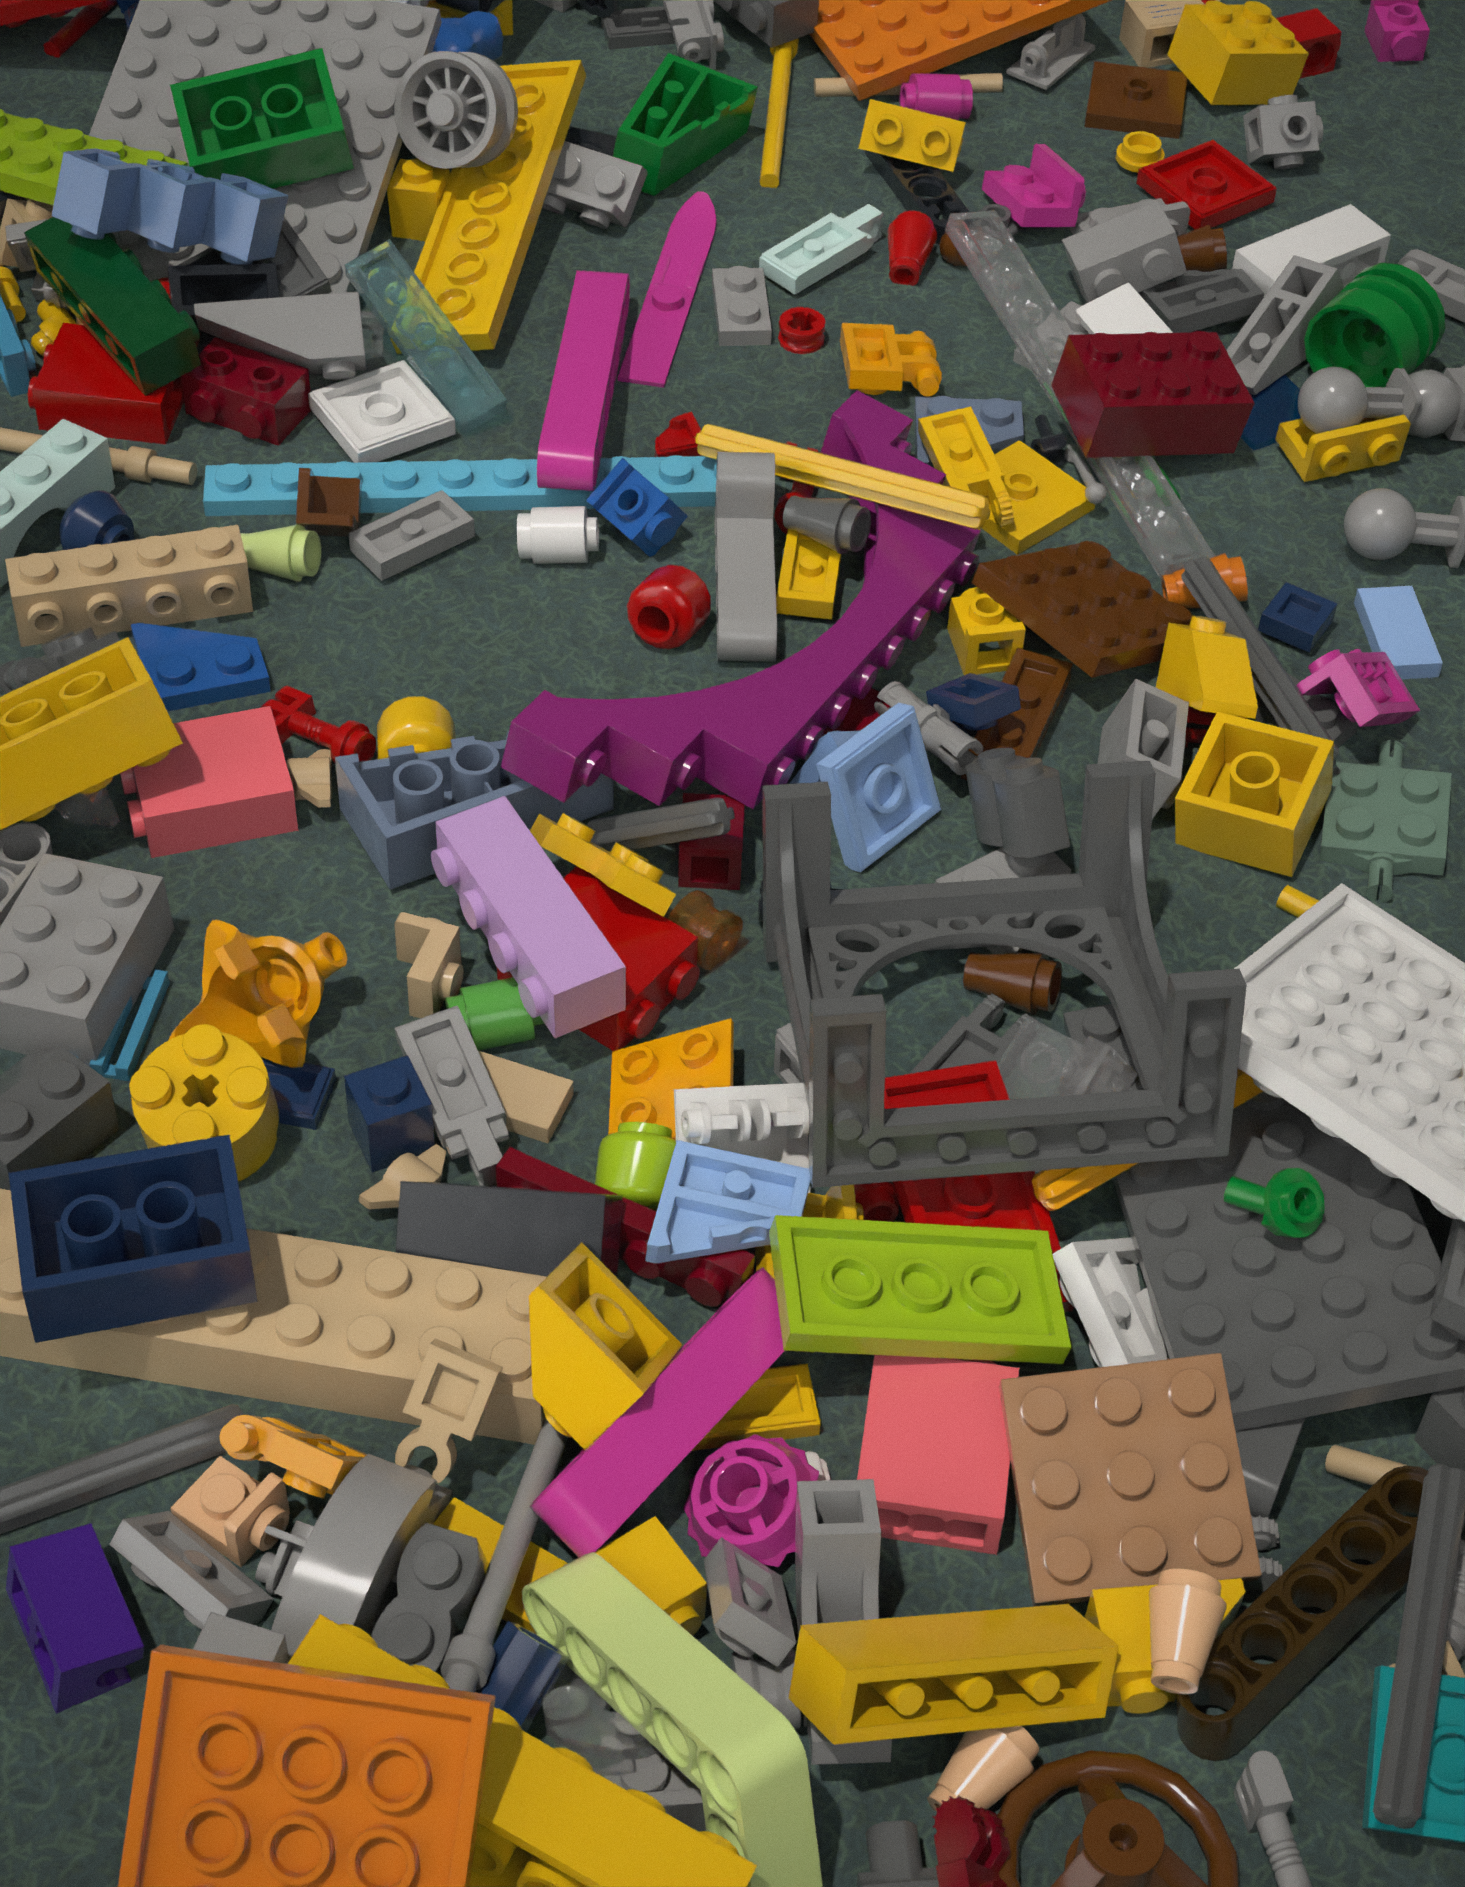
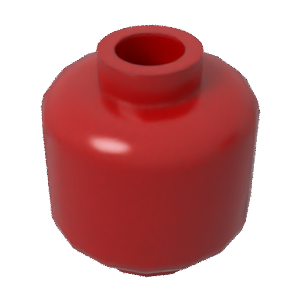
M671 564L655 569L632 591L627 603L628 620L633 631L643 642L655 648L667 650L684 645L706 623L711 611V595L705 582L690 569Z

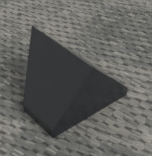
M209 247L177 266H168L169 292L172 306L178 313L185 310L191 316L197 328L194 304L279 297L276 263L263 264L253 261L252 264H232L221 258V251ZM198 328V331H199V332H202V333H204V334H207V335H209V336L215 338V336L210 335V334H208V333H205V332H203V331H200L199 328Z

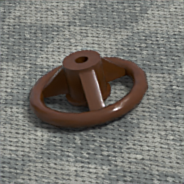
M1089 1750L1043 1764L1007 1794L997 1815L998 1818L1003 1820L1002 1826L1006 1828L1003 1835L1008 1838L1010 1854L999 1871L1000 1878L1005 1881L1008 1887H1021L1019 1882V1843L1033 1813L1060 1790L1076 1785L1078 1786L1086 1819L1081 1834L1076 1837L1069 1847L1065 1859L1064 1872L1051 1887H1240L1238 1855L1217 1810L1181 1774L1137 1754ZM1116 1783L1131 1784L1165 1800L1192 1826L1207 1859L1208 1886L1164 1842V1833L1156 1816L1142 1804L1128 1800Z

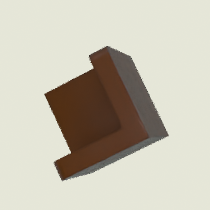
M299 468L296 524L304 526L306 530L315 531L318 535L349 537L350 532L360 528L361 479L315 476L311 468Z

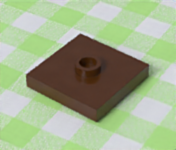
M1094 61L1084 127L1127 133L1144 131L1159 137L1179 139L1187 77L1178 71Z

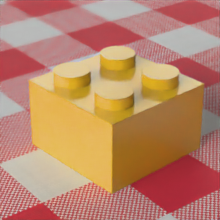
M1207 1L1206 4H1185L1167 56L1211 105L1268 104V100L1274 97L1293 95L1309 53L1294 38V33L1283 27L1271 14V9L1265 4L1257 1H1247L1245 4H1224L1219 1Z
M1217 711L1175 797V843L1208 855L1292 877L1332 789L1334 741Z

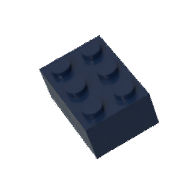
M230 1135L9 1173L22 1293L35 1343L258 1302Z

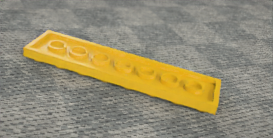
M581 60L500 66L509 77L516 93L518 119L514 135L502 154L490 163L471 168H452L390 337L397 354L495 349L586 78Z

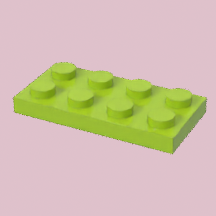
M775 1215L769 1230L784 1351L1063 1364L1071 1349L1048 1231Z

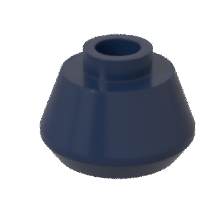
M99 490L84 494L72 502L62 518L59 535L63 550H69L94 544L103 545L134 540V525L117 498L107 491Z

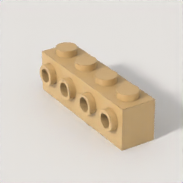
M238 525L219 528L210 527L192 532L149 536L144 539L103 545L94 544L82 548L48 553H33L27 556L5 559L21 647L44 644L72 631L76 633L92 627L95 635L114 631L131 630V624L135 623L162 626L253 612L248 564Z

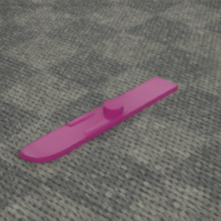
M701 191L691 196L677 212L670 226L624 357L618 381L662 388L665 386L715 236L716 214L708 193Z

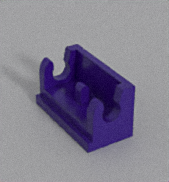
M86 1524L10 1546L6 1591L55 1713H60L71 1708L73 1705L83 1703L130 1683L132 1680L127 1668L124 1666L143 1658L144 1645L92 1524Z

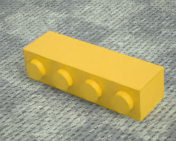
M1069 1604L806 1624L800 1626L788 1699L833 1745L1105 1718L1119 1645Z

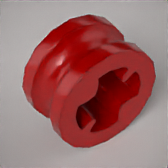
M795 307L784 311L779 319L780 331L778 341L780 346L795 354H809L818 351L824 344L823 333L826 323L824 316L817 310L807 307Z

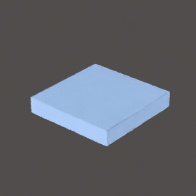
M898 702L816 763L821 782H828L831 793V819L844 865L851 870L862 872L941 810L914 706Z

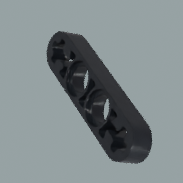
M864 150L870 162L906 211H919L930 217L937 232L935 244L939 245L941 237L948 229L958 225H970L971 215L968 208L937 168ZM899 168H910L915 171H904ZM919 195H930L936 198L919 197Z

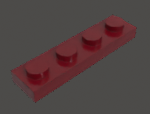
M512 1147L508 1148L496 1165L497 1187L618 1195ZM623 1197L619 1259L623 1260L639 1276L648 1279L663 1278L685 1288L696 1301L715 1307L720 1304L723 1305L754 1274L755 1255L742 1249L662 1263L647 1262V1244L656 1211Z

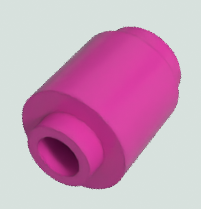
M913 73L909 78V82L903 83L901 86V107L958 121L959 119H968L970 117L973 104L972 84L969 79H960L958 74Z

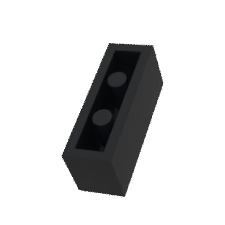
M401 1181L396 1252L547 1277L582 1242L617 1277L623 1195Z

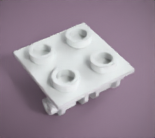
M803 1083L674 1089L676 1141L680 1140L809 1169V1108Z

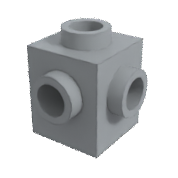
M1296 95L1278 96L1269 99L1268 105H1259L1243 116L1247 161L1249 164L1274 162L1275 170L1297 168L1304 165L1303 159L1319 151V144L1323 138V123L1321 117L1316 115L1315 101L1298 102Z

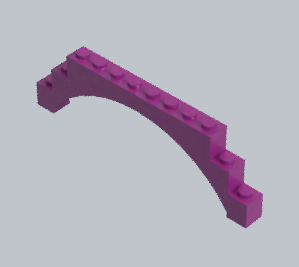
M857 390L832 414L820 453L943 485L947 475L910 455L912 444L907 442L913 419ZM849 496L851 499H857L860 506L868 508L871 513L870 532L863 546V587L843 616L809 646L782 662L739 680L697 691L658 697L586 699L561 698L544 690L511 721L501 767L563 803L582 784L587 787L593 785L602 773L658 806L677 787L685 790L697 777L754 809L763 799V786L786 784L794 770L796 761L799 758L804 761L808 760L812 754L814 744L823 736L824 730L827 727L832 730L838 728L850 708L852 699L857 697L862 700L868 694L876 680L878 670L881 667L889 670L894 665L903 649L905 640L909 639L914 642L920 636L929 619L930 612L933 610L939 614L945 608L954 591L955 584L966 585L979 561V556L974 554L973 551L981 531Z

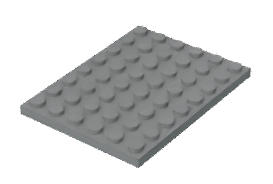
M140 0L89 136L104 140H119L126 146L144 151H160L164 156L187 162L189 166L170 88L171 84L323 48L354 169L274 188V190L288 195L284 216L327 277L332 292L329 294L354 292L403 142L397 129L394 114L396 91L406 70L422 56L432 53L442 23L440 11L437 8L386 0ZM129 230L119 231L123 250L129 248L134 254H138L141 265H155L156 270H143L144 275L149 281L168 277V266H177L209 248L207 245L197 244L180 247L177 253H168L148 246V238ZM38 272L31 291L35 300L43 301L45 280Z

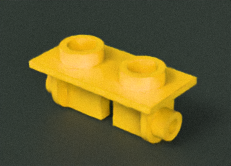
M870 99L858 149L954 172L956 160L960 155L963 144L962 136L966 122Z

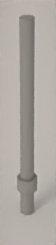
M546 1417L464 1631L461 1635L451 1640L442 1663L441 1674L450 1689L474 1692L483 1688L494 1663L496 1654L492 1643L539 1516L529 1506L553 1481L569 1438L553 1428Z

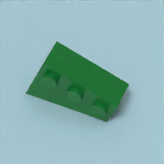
M668 53L618 129L613 157L643 166L648 174L641 191L655 196L747 133L758 86Z

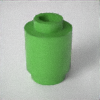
M514 977L460 988L461 995L445 998L447 1009L454 1006L459 1007L478 1051L535 1039L534 1026L545 1024L540 1016L532 1018L526 1011L519 994L518 983Z

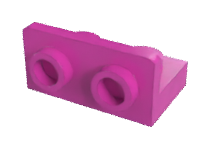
M1046 144L1034 145L1030 169L1020 165H1007L1004 167V171H985L981 189L996 204L1007 207L1011 212V218L1021 227H1075L1079 209L1083 206L1086 196L1084 177Z
M1339 649L1333 650L1312 662L1308 666L1311 675L1296 685L1302 696L1335 693L1336 703L1342 713L1350 721L1357 722L1359 727L1398 724L1420 711L1385 652H1362L1361 649H1355L1341 654Z

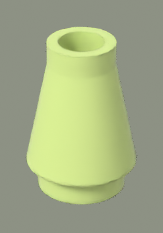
M300 524L249 534L240 533L248 568L298 582L301 581L303 576H314L319 569L321 561L319 536L315 531L306 530Z

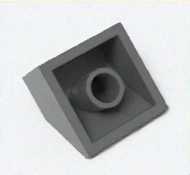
M64 1047L26 1055L0 1075V1189L10 1190L9 1173L80 1161L119 1130L110 1081Z

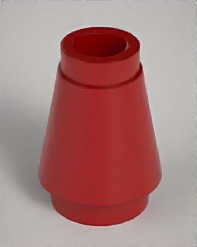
M905 211L891 222L887 231L889 278L895 284L914 286L919 281V276L937 241V232L933 221L926 214L919 211Z

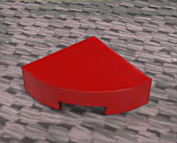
M692 412L678 415L669 421V427L659 437H656L655 457H668L672 455L683 457L701 456L698 453V444L695 443L696 435L701 433V428Z

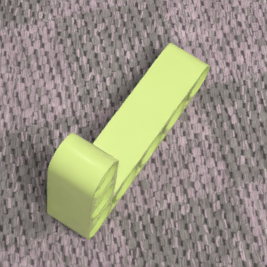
M595 1552L585 1554L524 1586L522 1602L525 1613L536 1634L570 1657L566 1665L701 1790L706 1831L724 1837L735 1846L740 1856L757 1865L747 1887H823L808 1761L800 1737L788 1719Z

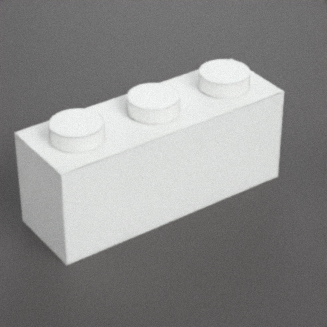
M1349 204L1237 249L1232 269H1242L1264 292L1265 297L1291 258L1296 255L1338 268L1343 286L1345 287L1364 268L1385 262L1391 234L1353 205Z

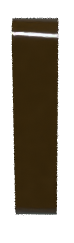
M1406 1465L1393 1468L1384 1474L1214 1640L1202 1677L1199 1680L1198 1691L1192 1694H1177V1729L1181 1742L1189 1752L1200 1759L1211 1761L1228 1759L1239 1752L1408 1582L1418 1517H1407L1399 1513L1410 1512L1419 1514L1424 1477L1428 1474V1470L1422 1467ZM1364 1559L1374 1564L1359 1565L1349 1560ZM1311 1606L1321 1608L1326 1612L1310 1614L1300 1609ZM1264 1655L1278 1661L1270 1664H1260L1249 1658ZM1215 1705L1228 1711L1224 1714L1208 1715L1197 1709L1202 1706Z

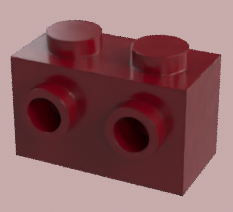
M216 337L199 354L201 366L181 376L186 414L192 415L202 422H212L235 430L251 439L258 438L279 446L311 411L308 393H310L309 370L307 368Z

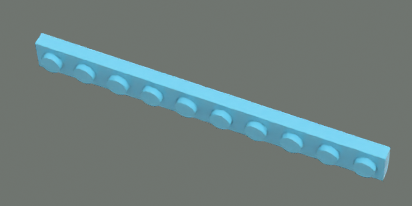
M678 455L668 457L628 458L617 456L601 458L596 488L618 462L624 458L678 507L715 506L717 460L703 456L683 457ZM514 458L468 461L452 459L447 461L413 462L396 460L392 462L358 463L341 461L336 463L303 464L285 462L281 464L240 465L229 463L225 465H206L203 496L205 516L296 514L299 468H311L315 476L360 478L362 481L361 513L395 512L440 490H443L465 511L531 510L532 507L586 506L587 509H595L586 501L593 491L538 488L537 459L518 460Z

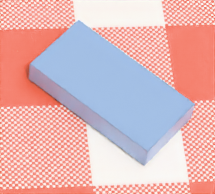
M1413 587L1358 588L1354 605L1372 652H1385L1401 679L1439 677L1443 662Z

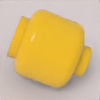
M408 696L394 701L383 711L377 723L378 759L388 758V749L410 745H413L415 753L451 748V739H456L455 724L449 711L438 701L424 696Z

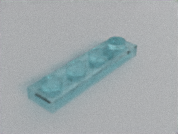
M390 239L345 264L346 276L424 384L454 417L455 427L462 435L507 410L506 397Z

